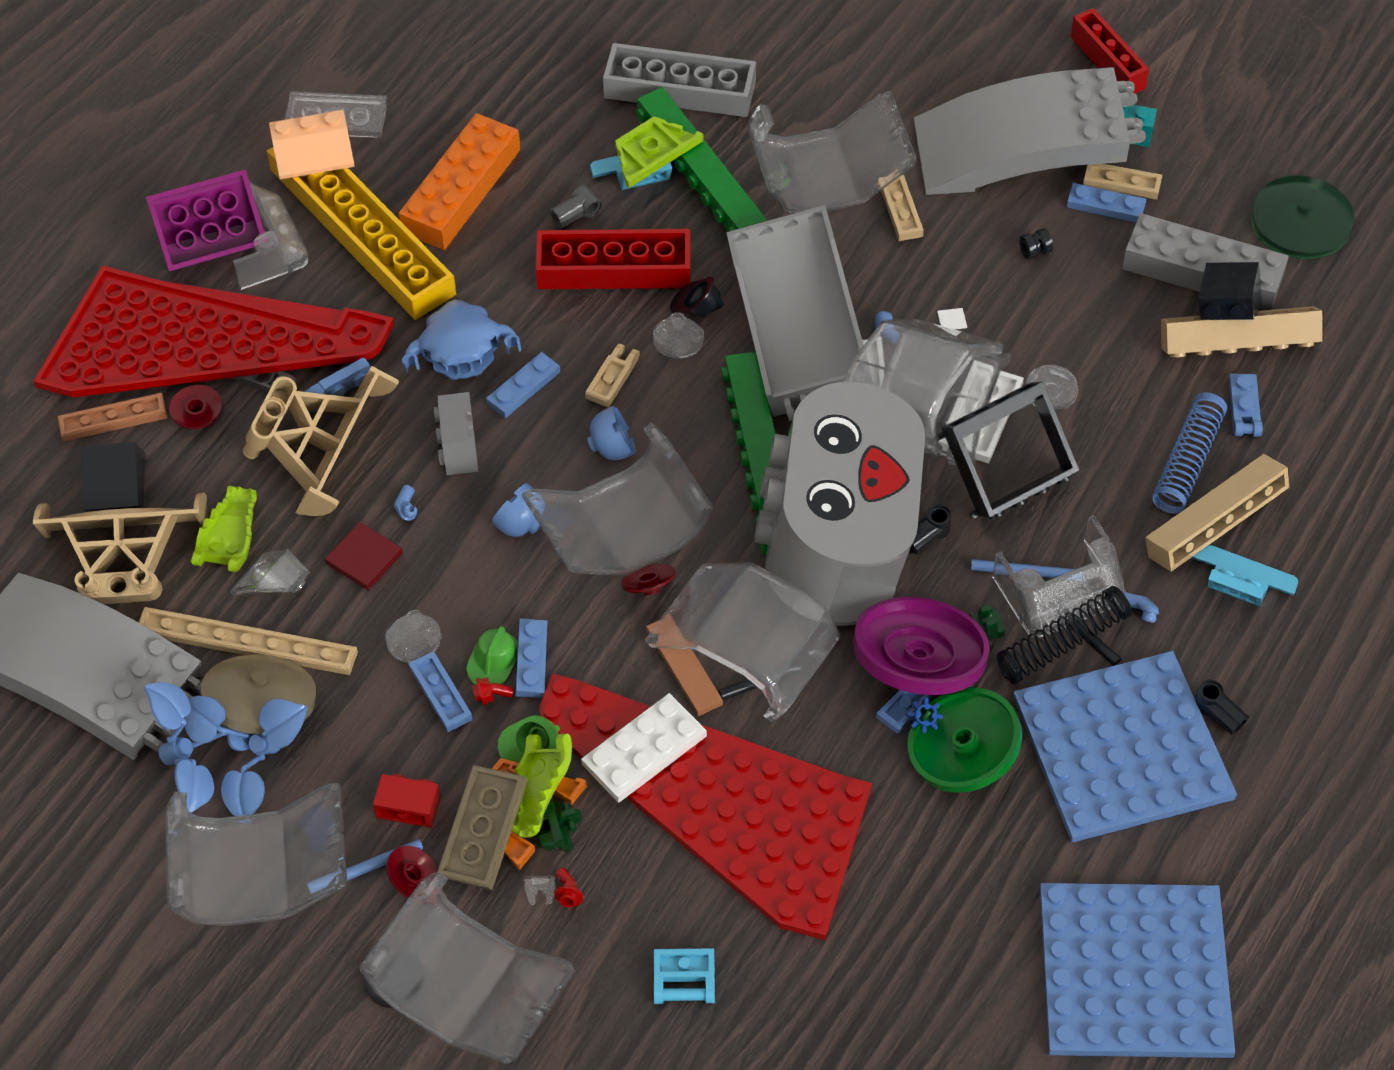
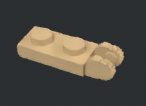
M619 343L612 354L608 355L585 393V399L609 408L637 363L640 352L633 349L624 361L621 358L625 352V345Z

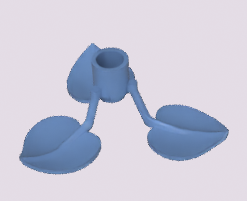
M166 682L152 683L143 687L148 696L152 714L161 727L167 730H175L171 736L167 737L168 742L160 746L159 757L166 765H176L174 775L178 794L186 814H190L211 799L214 793V781L205 766H196L194 759H187L190 757L193 748L202 744L191 742L184 737L176 738L186 725L184 717L191 711L187 695L176 685ZM217 732L215 739L227 735L228 743L232 749L237 751L250 749V739Z
M209 696L192 697L189 699L191 711L184 719L186 720V732L193 741L200 744L212 742L217 735V731L250 739L249 748L256 754V757L243 765L241 772L235 770L227 772L221 785V795L228 810L241 821L249 822L263 801L265 786L262 778L256 772L247 770L258 761L264 760L265 755L275 754L280 748L286 747L293 742L304 723L308 706L286 699H272L263 706L259 717L260 725L265 731L262 734H250L220 726L225 720L226 711L223 705L216 699Z

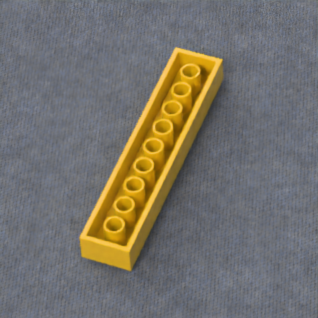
M274 147L267 150L271 171L280 180ZM349 168L280 180L414 320L456 296L454 275Z

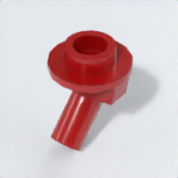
M488 677L476 678V685L472 686L476 701H482L484 706L494 700L493 694L511 698L513 695V687L490 683Z
M560 868L555 875L564 886H560L555 890V899L564 907L570 908L580 905L584 899L583 893L577 888V884L565 868Z

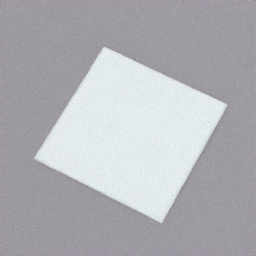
M963 308L937 311L942 331L967 328Z

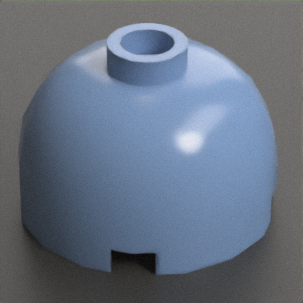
M609 407L593 418L590 425L591 436L587 437L593 452L598 451L602 457L608 460H620L636 454L633 438L629 439L627 433L629 428L617 407Z
M525 483L514 492L515 496L510 501L507 500L492 519V524L507 536L521 537L527 532L534 534L543 523L540 520L544 512L542 499L529 484Z

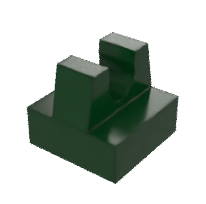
M991 604L982 606L978 612L970 614V617L982 627L988 640L1005 636L1006 630L997 607L992 608Z

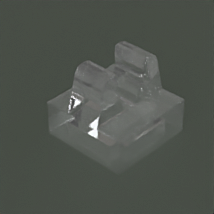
M555 875L525 877V891L529 903L535 905V896L539 890H542L546 895V903L551 904L556 888Z

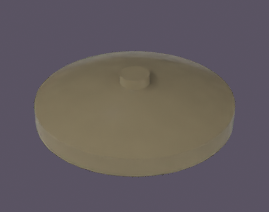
M250 654L229 658L212 667L202 680L200 696L212 697L223 705L226 717L221 724L222 726L243 733L262 734L265 730L260 725L259 717L263 706L272 699H286L294 703L306 705L308 710L305 719H307L315 706L316 685L310 674L292 661L271 655Z

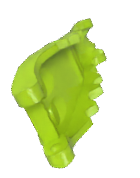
M240 486L227 487V493L222 503H217L216 508L211 510L210 518H205L203 526L199 528L195 551L191 559L193 565L202 566L207 561L228 565V571L231 572L239 571L246 561L250 549L253 508L257 500L256 490L251 488L243 489Z
M567 733L559 734L556 737L557 749H542L541 737L537 734H529L526 737L524 755L515 768L517 775L525 776L528 779L512 831L517 836L532 837L537 835L541 829L546 808L571 762L572 741Z

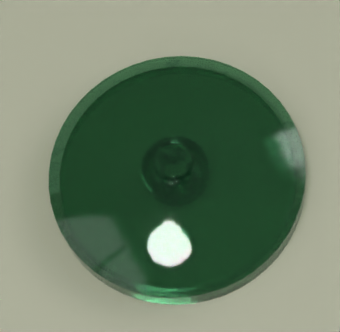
M1294 175L1275 179L1266 184L1257 193L1251 210V222L1257 236L1276 252L1293 258L1315 259L1328 256L1343 247L1349 239L1353 228L1354 213L1346 196L1330 183L1310 176Z

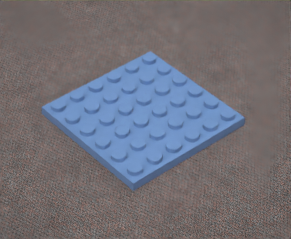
M1173 651L1013 692L1014 702L1071 843L1236 799L1237 793Z
M1040 884L1049 1055L1234 1058L1235 1044L1219 886Z

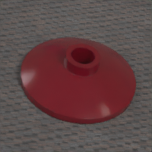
M192 385L181 389L173 396L169 405L172 420L177 425L186 429L204 428L212 424L222 411L220 395L213 388L205 385Z
M667 564L648 565L626 575L621 585L623 590L630 593L654 595L660 591L661 587L668 584L675 577V570Z
M401 846L389 855L386 863L387 875L393 887L400 894L412 900H425L437 891L440 883V877L436 875L438 868L427 853L414 846Z

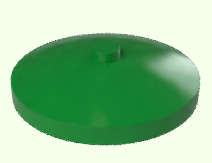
M970 687L958 692L943 694L931 701L929 704L932 706L937 703L940 704L936 711L937 714L943 715L942 719H936L934 722L938 729L933 730L930 726H927L926 733L921 734V727L916 726L910 729L908 736L910 760L919 776L926 783L946 792H970L992 784L1010 769L1021 748L1022 727L1014 708L1004 697L991 690ZM928 710L921 711L920 721L927 720L930 722L928 719L930 712Z

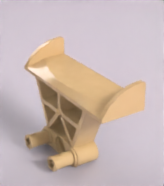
M371 366L354 398L296 391V384L291 378L279 377L274 381L246 434V445L243 448V454L249 459H255L259 456L260 451L267 447L306 491L295 513L306 516L329 514L337 508L339 501L321 492V489L367 397L383 396L391 393L397 387L399 381ZM289 407L299 428L276 432ZM308 410H317L313 420ZM323 411L345 414L334 436L316 427ZM307 442L326 452L315 475L300 459ZM301 443L296 453L288 446Z
M204 492L196 494L193 509L128 508L84 512L50 518V506L46 503H40L34 512L33 525L45 538H51L50 531H66L85 570V574L83 571H80L75 576V584L80 594L102 604L156 600L162 593V584L154 572L175 523L199 521L201 526H203L205 518H208L207 495ZM161 524L156 537L124 539V526ZM114 527V540L79 542L73 530ZM150 550L144 564L131 551ZM121 552L137 566L133 571L104 573ZM102 553L91 567L85 554ZM118 583H126V588L122 592H114V588Z

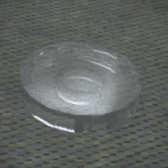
M1040 366L1028 375L1026 384L1030 382L1044 383L1055 412H1057V409L1063 408L1064 410L1069 408L1075 402L1079 387L1076 377L1072 372L1061 366Z

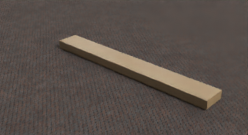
M144 607L138 622L168 641L240 655H271L287 659L299 666L350 675L358 653L357 647L149 607Z

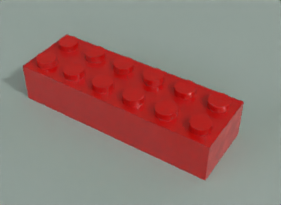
M690 229L537 230V289L683 288L691 283Z

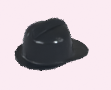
M710 276L691 282L681 288L674 296L670 310L673 314L689 312L704 318L711 312L722 308L724 303L720 299V291L714 286V278Z

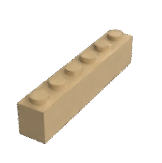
M1315 306L1259 311L1254 320H1200V316L1161 319L1162 350L1170 354V357L1175 358L1186 356L1185 353L1195 352L1196 355H1210L1211 351L1221 350L1222 353H1235L1238 348H1247L1248 351L1263 350V346H1272L1274 349H1286L1288 344L1311 347L1314 346V342H1322V310Z
M1265 454L1261 455L1146 536L1148 558L1172 572L1289 488L1288 468Z

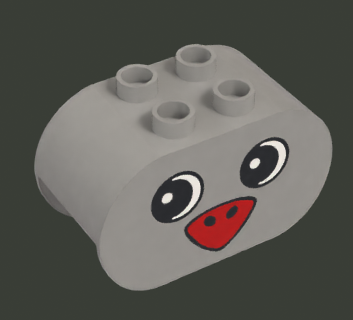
M837 382L822 386L808 394L800 402L795 410L788 436L774 434L769 464L765 466L761 483L760 499H764L763 511L760 510L758 514L754 543L768 545L765 572L773 592L789 609L811 621L827 625H854L867 608L878 602L892 599L895 594L896 585L910 547L917 534L925 446V429L921 418L905 400L881 387L861 382Z

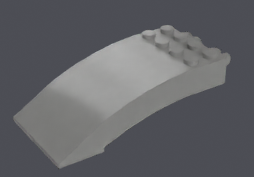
M1114 67L1043 73L1005 81L966 93L914 117L925 195L975 192V188L1003 179L1052 168L1127 162L1129 145L1141 143L1146 138L1144 130L1142 131L1141 129L1143 121L1139 118H1125L1123 107L1135 105L1138 101L1137 95L1132 93L1135 90L1134 83L1131 81H1117Z
M826 206L815 207L726 232L766 396L773 417L787 413L789 421H792L794 411L800 402L814 390L828 384L861 382L874 385Z
M18 573L0 594V686L66 718L132 760L136 759L138 752L144 745L159 752L160 746L164 743L152 735L155 731L166 738L175 731L164 729L157 723L143 687L152 683L166 682L182 689L188 699L193 697L186 692L188 688L201 695L202 682L198 680L201 675V660L122 613L66 587L22 573Z

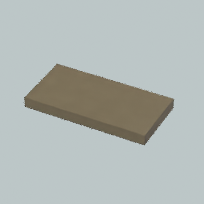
M477 765L472 766L436 874L438 877L493 890L528 782L525 776Z

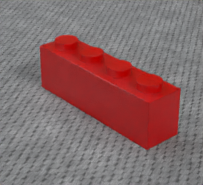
M1092 8L1074 16L1070 37L1098 68L1114 67L1117 81H1131L1134 83L1135 90L1132 93L1136 94L1146 89L1149 68L1100 14Z

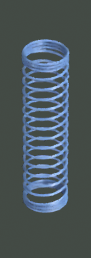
M1203 392L1196 395L1183 428H1181L1169 460L1152 494L1153 503L1164 512L1176 514L1185 510L1187 500L1190 497L1189 494L1192 493V488L1195 486V481L1198 479V474H1200L1201 468L1204 465L1206 455L1209 454V449L1215 439L1214 436L1217 435L1220 423L1227 412L1226 402L1218 395ZM1197 402H1214L1222 408L1223 412L1220 413L1211 406L1198 405ZM1200 407L1210 408L1218 414L1207 412ZM1195 413H1198L1199 415L1208 419H1214L1217 421V423H1212L1206 419L1199 418ZM1193 420H1200L1205 424L1212 425L1214 429H1208L1203 425L1196 424ZM1190 426H1197L1204 431H1209L1211 435L1206 436L1201 432L1193 430ZM1187 432H1193L1198 436L1206 437L1209 442H1203L1198 438L1191 437ZM1185 439H1192L1197 443L1203 444L1206 448L1190 444ZM1182 445H1188L1191 448L1200 450L1203 455L1186 450ZM1180 452H1186L1192 456H1197L1200 459V461H1194L1188 457H1184L1180 454ZM1176 458H1183L1186 461L1195 463L1197 467H1190L1179 462ZM1174 465H1181L1191 469L1195 474H1188L1177 469ZM1171 471H1178L1183 475L1189 476L1192 480L1188 481L1177 477ZM1169 478H1176L1177 480L1186 482L1189 485V487H1183L1179 484L1173 483L1169 480ZM1165 484L1174 485L1178 488L1183 489L1186 493L1182 494L1177 489L1167 487ZM1158 493H1162L1172 501L1182 502L1183 505L1180 507L1171 506L1161 500ZM1165 493L1174 495L1175 497L1179 498V500L1173 499L1167 496Z

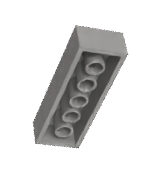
M613 43L603 77L604 98L637 103V98L663 87L681 109L748 117L756 83V61Z
M1140 213L1125 251L1122 269L1200 292L1206 263L1259 262L1262 295L1261 310H1272L1289 255Z

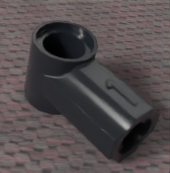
M943 504L931 506L927 511V515L918 521L917 534L909 550L911 554L915 553L917 555L936 539L944 538L950 533L951 510ZM935 520H941V521H943V522L938 523V522H935Z
M1208 679L1200 684L1194 699L1201 714L1210 715L1230 735L1236 734L1248 721L1249 716L1224 694V688L1218 681ZM1204 695H1209V696H1211L1213 699H1208V698L1205 697Z

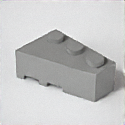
M469 392L437 396L438 406L434 407L435 423L440 422V428H436L437 443L442 444L443 448L438 450L440 465H445L447 475L479 472Z

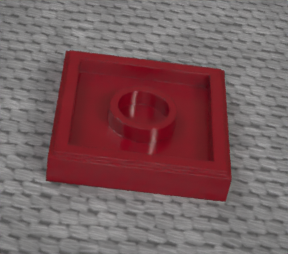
M359 522L325 558V562L331 568L366 590H369L403 554L400 546Z

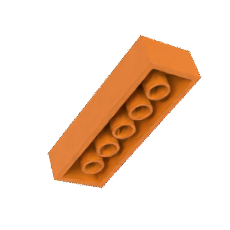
M476 113L398 213L399 220L418 240L445 251L521 150L519 130Z

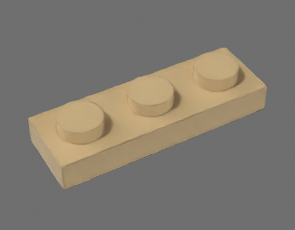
M1088 164L1083 185L1157 200L1162 175L1107 164Z
M904 175L879 179V187L898 241L923 237L924 230Z

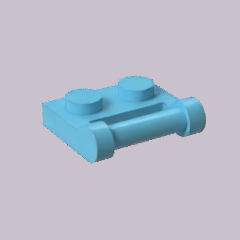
M654 949V1004H663L664 1001L706 1000V1003H715L714 949ZM706 981V988L663 989V982Z

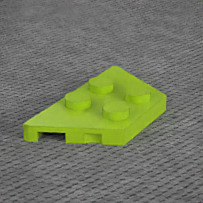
M654 116L615 140V147L626 186L628 188L632 187L703 142L704 135L698 131L695 134L683 131V126L668 123Z

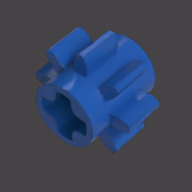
M927 697L923 699L921 706L916 701L912 702L911 704L915 710L906 714V716L912 717L913 720L910 728L921 727V734L926 733L927 726L937 730L938 727L934 722L936 719L943 718V715L937 714L936 711L940 704L937 703L933 706L928 704L929 700ZM919 710H928L930 712L928 716L930 722L927 720L920 721L919 717L922 714Z

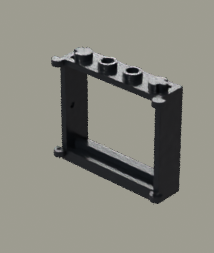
M1030 382L941 427L942 432L937 434L939 440L946 438L975 507V510L970 512L973 519L978 516L989 517L990 519L1000 517L1005 514L1004 510L1012 506L1014 508L1027 502L1026 498L1033 494L1038 496L1050 490L1049 486L1054 483H1065L1072 478V474L1079 471L1043 382ZM1034 402L1060 466L1055 471L990 504L962 438Z

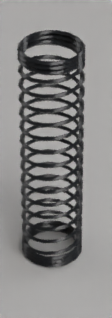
M1110 586L1102 591V595L1097 594L1094 599H1088L1087 604L1081 603L1080 608L1075 607L1072 612H1066L1065 617L1059 616L1057 621L1052 620L1050 626L1044 625L1043 630L1037 629L1035 634L1030 633L1028 639L1022 638L1020 643L1015 642L1013 648L1007 647L1006 650L1003 649L998 652L997 662L1000 669L1011 683H1019L1023 680L1022 672L1026 676H1030L1029 667L1035 672L1038 671L1037 663L1041 667H1045L1044 658L1049 663H1052V655L1059 659L1060 651L1068 654L1067 646L1074 650L1075 642L1078 645H1082L1083 639L1086 641L1090 640V634L1096 637L1098 635L1097 629L1105 632V625L1111 628L1112 621L1118 624L1120 619L1125 620L1130 617L1132 610L1129 601L1118 587ZM1097 597H1101L1103 606L1096 600ZM1104 599L1107 601L1109 607L1116 615L1117 621L1109 613ZM1115 599H1116V600L1118 601V603L1121 605L1123 611L1120 609V607H1119L1118 604L1116 603ZM1090 601H1094L1095 609L1089 605ZM1097 604L1105 612L1106 616L1109 619L1110 625H1108L1101 616ZM1083 605L1087 606L1088 614L1081 609ZM1090 609L1098 617L1103 630L1094 621ZM1075 610H1079L1081 619L1074 614ZM1068 614L1072 615L1074 624L1067 618ZM1083 614L1091 622L1095 630V634L1087 626ZM1061 618L1065 619L1067 629L1059 622ZM1075 618L1081 623V625L1085 629L1088 638H1086L1079 629ZM1068 622L1074 628L1077 635L1079 636L1080 643L1072 634ZM1053 623H1057L1059 633L1052 627ZM1060 626L1069 636L1073 647L1065 639ZM1046 627L1050 628L1052 638L1045 632ZM1039 631L1042 632L1044 641L1037 636ZM1053 631L1062 641L1065 651L1058 644ZM1031 636L1035 637L1037 646L1030 641ZM1046 636L1053 643L1055 649L1057 650L1058 656L1051 649L1046 639ZM1026 640L1028 642L1030 652L1022 645V641ZM1039 641L1047 650L1051 660H1049L1042 651ZM1016 645L1020 646L1022 655L1015 650ZM1031 645H1032V646L1035 648V650L1038 652L1039 656H1040L1041 659H1042L1043 665L1040 663V661H1039V660L1037 659V657L1035 656V654H1034V652H1033V650H1032ZM1009 649L1013 650V655L1008 651ZM1024 650L1032 659L1036 669H1034V667L1028 661ZM1017 655H1018V656L1020 657V659L1023 661L1024 665H1025L1026 668H1027L1028 673H1027V672L1023 669V667L1021 666V664H1020V662H1019V660H1018V658H1017Z

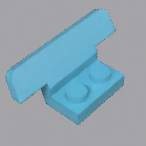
M618 156L593 161L590 165L593 178L616 173L622 190L669 180L672 171L671 163H668L628 188Z
M1208 545L1191 557L1215 567L1214 570L1212 569L1208 579L1209 588L1254 605L1261 606L1268 587L1292 596L1295 595L1298 585V579L1295 576L1218 547Z

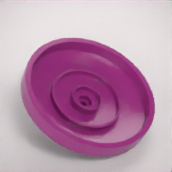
M920 597L892 598L870 606L858 618L853 637L855 656L868 673L891 687L923 695L950 694L970 687L983 675L990 651L986 633L972 617L949 604Z

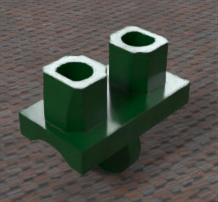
M551 798L544 813L541 826L550 824L551 829L539 834L541 846L546 851L559 847L565 852L574 849L569 832L577 830L576 824L582 820L581 811L579 809H571L570 803H565L561 807L559 802H554Z

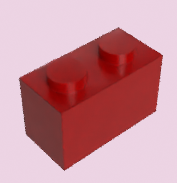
M382 774L373 802L375 816L379 819L432 828L441 799L439 786L428 779L413 780L399 774H392L391 776Z

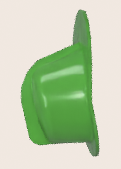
M502 626L499 629H490L479 637L467 664L468 678L474 685H476V678L482 679L487 677L490 683H505L517 661L518 641L516 638L506 632Z
M529 716L502 731L498 739L499 755L502 759L520 763L525 752L526 737L529 734H537L541 737L542 749H557L556 737L559 735L560 727L542 716Z

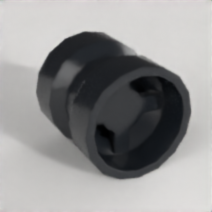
M1046 228L1036 230L1035 234L1027 233L1019 237L1020 249L1027 260L1035 258L1039 253L1047 254L1053 251L1052 237Z

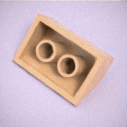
M344 110L269 122L280 180L355 167Z

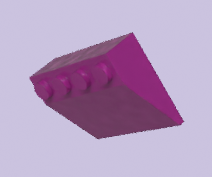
M246 169L146 197L168 271L268 243Z

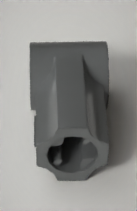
M582 185L573 191L570 199L553 207L549 212L553 223L559 229L566 227L583 216L586 218L595 217L601 211L603 203L588 186Z

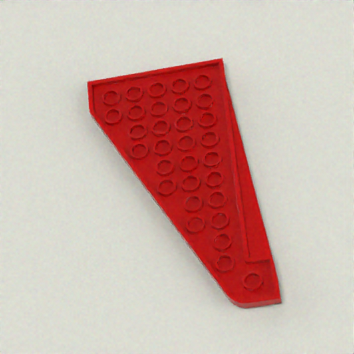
M102 266L33 382L36 388L74 398L352 363L362 358L370 360L378 355L395 324L392 317L349 308H344L342 311L161 281Z
M552 674L540 704V716L550 720L554 725H559L560 730L558 734L567 733L570 735L572 752L582 759L651 706L579 680ZM702 725L707 730V736L626 798L779 928L826 941L872 789V783L835 773Z

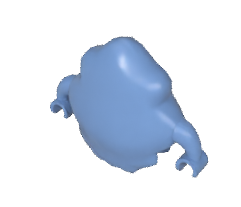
M452 300L426 319L427 328L418 339L408 346L402 362L406 373H408L407 369L411 365H415L417 371H419L420 365L417 355L422 354L423 358L433 364L435 372L451 380L482 374L493 362V353L499 347L501 339H504L507 354H510L509 349L513 346H517L519 352L522 348L520 339L514 330L507 325L498 324L488 318L484 307L473 305L463 300Z

